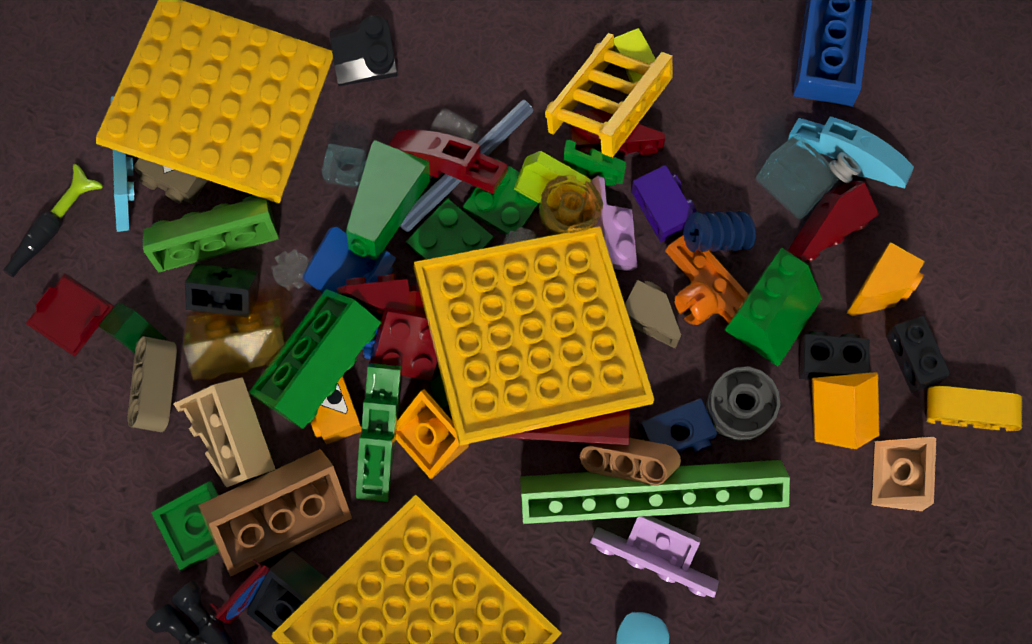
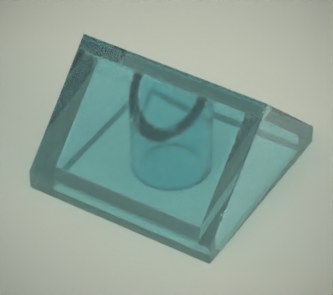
M795 134L770 154L755 180L800 221L824 194L832 188L839 178L831 171L829 162L800 135Z

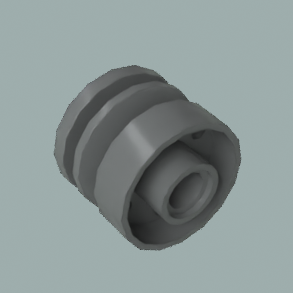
M736 367L723 373L709 392L706 401V410L716 432L723 438L735 442L750 441L760 436L777 418L780 408L779 391L774 381L763 371L752 367ZM736 400L744 401L748 405V410L740 409L736 404Z

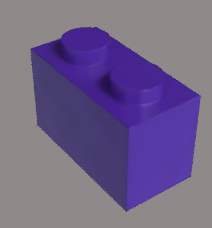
M666 165L634 180L631 193L660 243L682 233L687 218L692 213L697 212L692 200L686 199L681 192L682 185L678 176L675 173L671 174Z

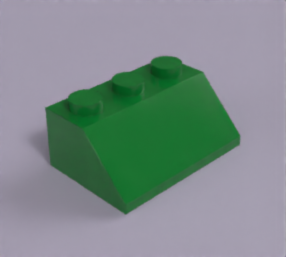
M781 248L725 328V331L778 367L822 299L809 266Z

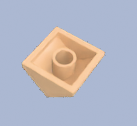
M935 437L875 441L872 489L873 506L923 511L934 504Z

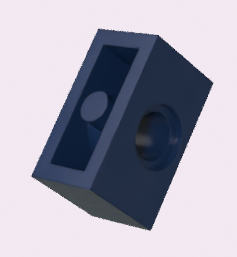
M701 398L641 422L639 427L644 441L672 446L679 453L680 459L682 458L681 453L692 449L694 453H698L712 446L711 441L717 435ZM674 428H681L686 432L687 439L677 441L671 436L670 431Z

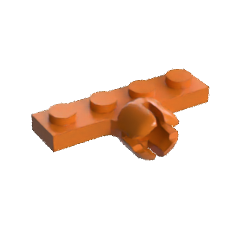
M684 235L668 245L665 250L691 281V284L678 292V295L675 297L674 303L677 312L681 315L690 308L692 313L685 317L684 320L692 325L701 324L713 314H720L729 323L748 296V293L709 250L706 252H701L698 249L695 252L690 251L684 241Z

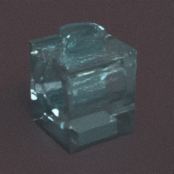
M328 143L321 171L324 181L326 183L359 188L367 161L365 150ZM351 163L355 165L349 171L341 170L345 164Z

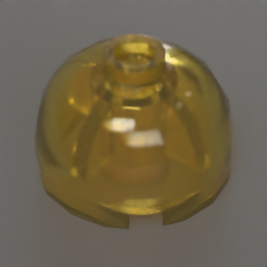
M558 176L548 182L541 194L539 216L542 224L553 235L584 232L589 228H594L599 221L603 209V201L600 192L587 180L584 184L576 180V176Z

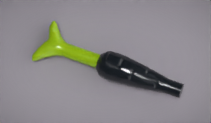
M73 164L74 173L70 188L51 211L43 212L36 218L21 241L13 258L3 269L9 276L14 278L18 271L52 240L62 226L61 218L79 195L87 191L103 188L100 182L87 179L79 165Z

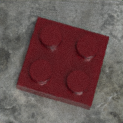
M385 307L369 363L402 366L401 376L432 381L437 357L426 314Z

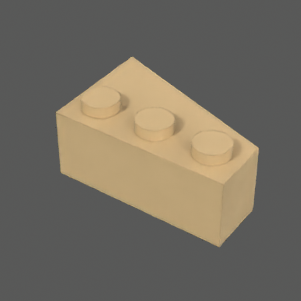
M243 377L212 385L173 403L178 412L184 411L192 423L189 429L193 436L199 435L208 449L205 455L226 487L276 470Z

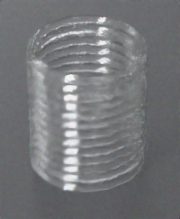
M444 108L435 118L430 131L453 135L475 143L480 128L479 125Z

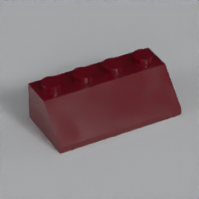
M629 409L502 436L500 438L629 445Z

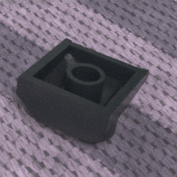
M369 16L361 24L330 31L338 86L398 77L388 19L385 20L380 16Z

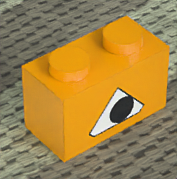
M343 376L337 382L335 391L326 397L318 408L316 417L310 422L316 438L322 436L326 445L362 431Z

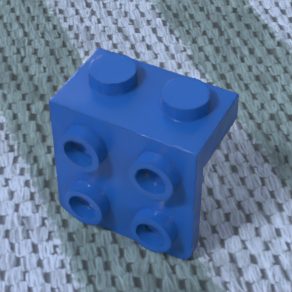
M332 227L326 233L305 269L303 280L322 293L326 289L337 293V288L347 285V279L365 277L366 283L378 282L377 276L391 275L393 272L392 265L396 257L387 251H383L377 261L366 256L360 257L349 250L347 233L338 227Z

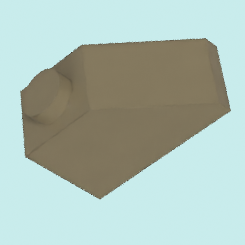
M637 280L625 303L632 328L676 349L681 333L666 293L662 292V289L652 282L645 281L643 283Z

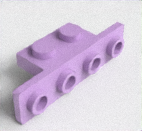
M597 176L591 180L588 190L581 194L584 205V229L600 226L613 269L632 271L637 268L632 209L607 205L604 177Z
M652 516L637 517L628 540L602 528H596L590 543L596 545L600 552L607 555L616 554L627 559L626 561L633 567L650 569L667 582H679L688 586V589L696 595L703 597L708 595L713 598L716 595L719 581L689 568L701 538Z

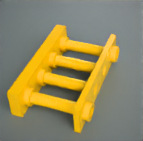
M608 33L601 43L595 45L590 57L558 97L548 104L545 112L548 133L554 135L563 122L599 135L602 154L613 158L673 78L672 55L661 52L656 60L649 64L615 52L614 35ZM611 63L642 74L643 77L639 82L631 83L603 71ZM596 82L628 94L624 102L617 103L590 93L588 90ZM581 102L613 114L608 122L600 123L572 111Z

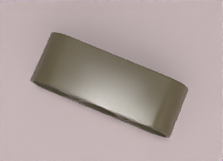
M142 336L139 339L134 355L127 415L129 427L156 432L165 431L170 417L177 348L174 342Z

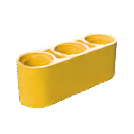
M948 386L930 387L927 390V422L935 424V421H941L943 425L967 427V424H973V428L1000 430V427L1006 428V431H1019L1022 429V396L1014 393Z

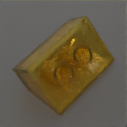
M280 298L256 303L249 317L217 313H205L186 317L183 347L193 380L201 378L213 379L220 374L230 372L243 373L254 367L269 366L287 342Z

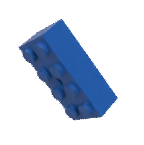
M806 0L793 97L847 106L854 105L861 91L872 0Z

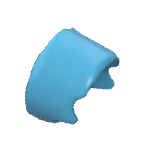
M632 612L626 615L617 632L616 644H669V631L666 624L660 618L649 613Z

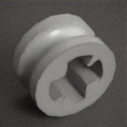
M840 152L837 155L838 160H832L829 163V167L841 181L850 183L853 179L852 175H858L861 169L851 156Z

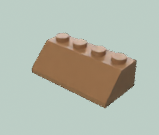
M321 449L198 505L230 576L256 565L253 559L260 563L352 519L334 466Z

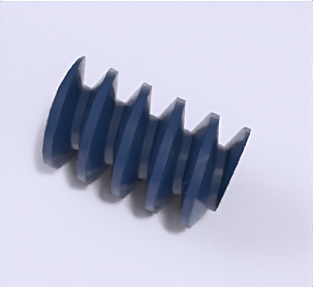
M721 211L715 213L695 212L687 218L683 231L686 246L692 252H695L697 249L701 252L708 250L713 252L719 250L728 251L730 249L733 251L741 249L746 251L752 249L756 240L754 221L744 211H728L725 213Z

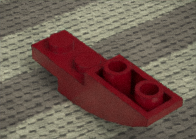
M401 130L396 133L388 145L429 161L430 175L439 178L441 173H445L494 194L508 170V164L481 154L479 144L440 132Z
M396 274L377 276L378 282L366 283L365 277L347 279V285L337 288L338 294L354 299L361 306L372 311L383 313L385 307L425 314L419 286H409L408 279L397 280Z

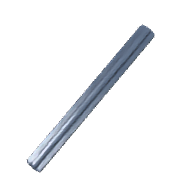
M526 100L518 103L477 143L480 145L481 154L488 156L533 113L532 106ZM444 174L416 201L400 227L404 231L409 232L461 180Z

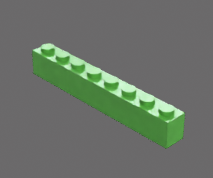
M782 460L679 466L660 485H650L591 472L520 476L523 524L789 507L790 477Z

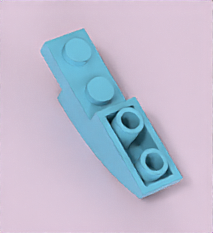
M831 116L825 125L798 118L789 134L788 144L799 147L802 150L814 151L833 159H838L837 155L840 152L848 154L857 162L861 169V172L857 175L859 177H867L884 182L890 186H898L905 189L913 172L914 166L891 145L856 125Z

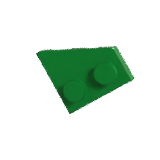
M566 140L563 164L590 179H594L597 176L604 177L606 186H614L616 183L623 184L626 161L609 157L595 149H591L589 155L575 150L576 142Z

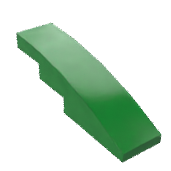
M369 363L367 367L366 397L363 402L362 432L359 437L356 499L384 502L389 500L402 366Z

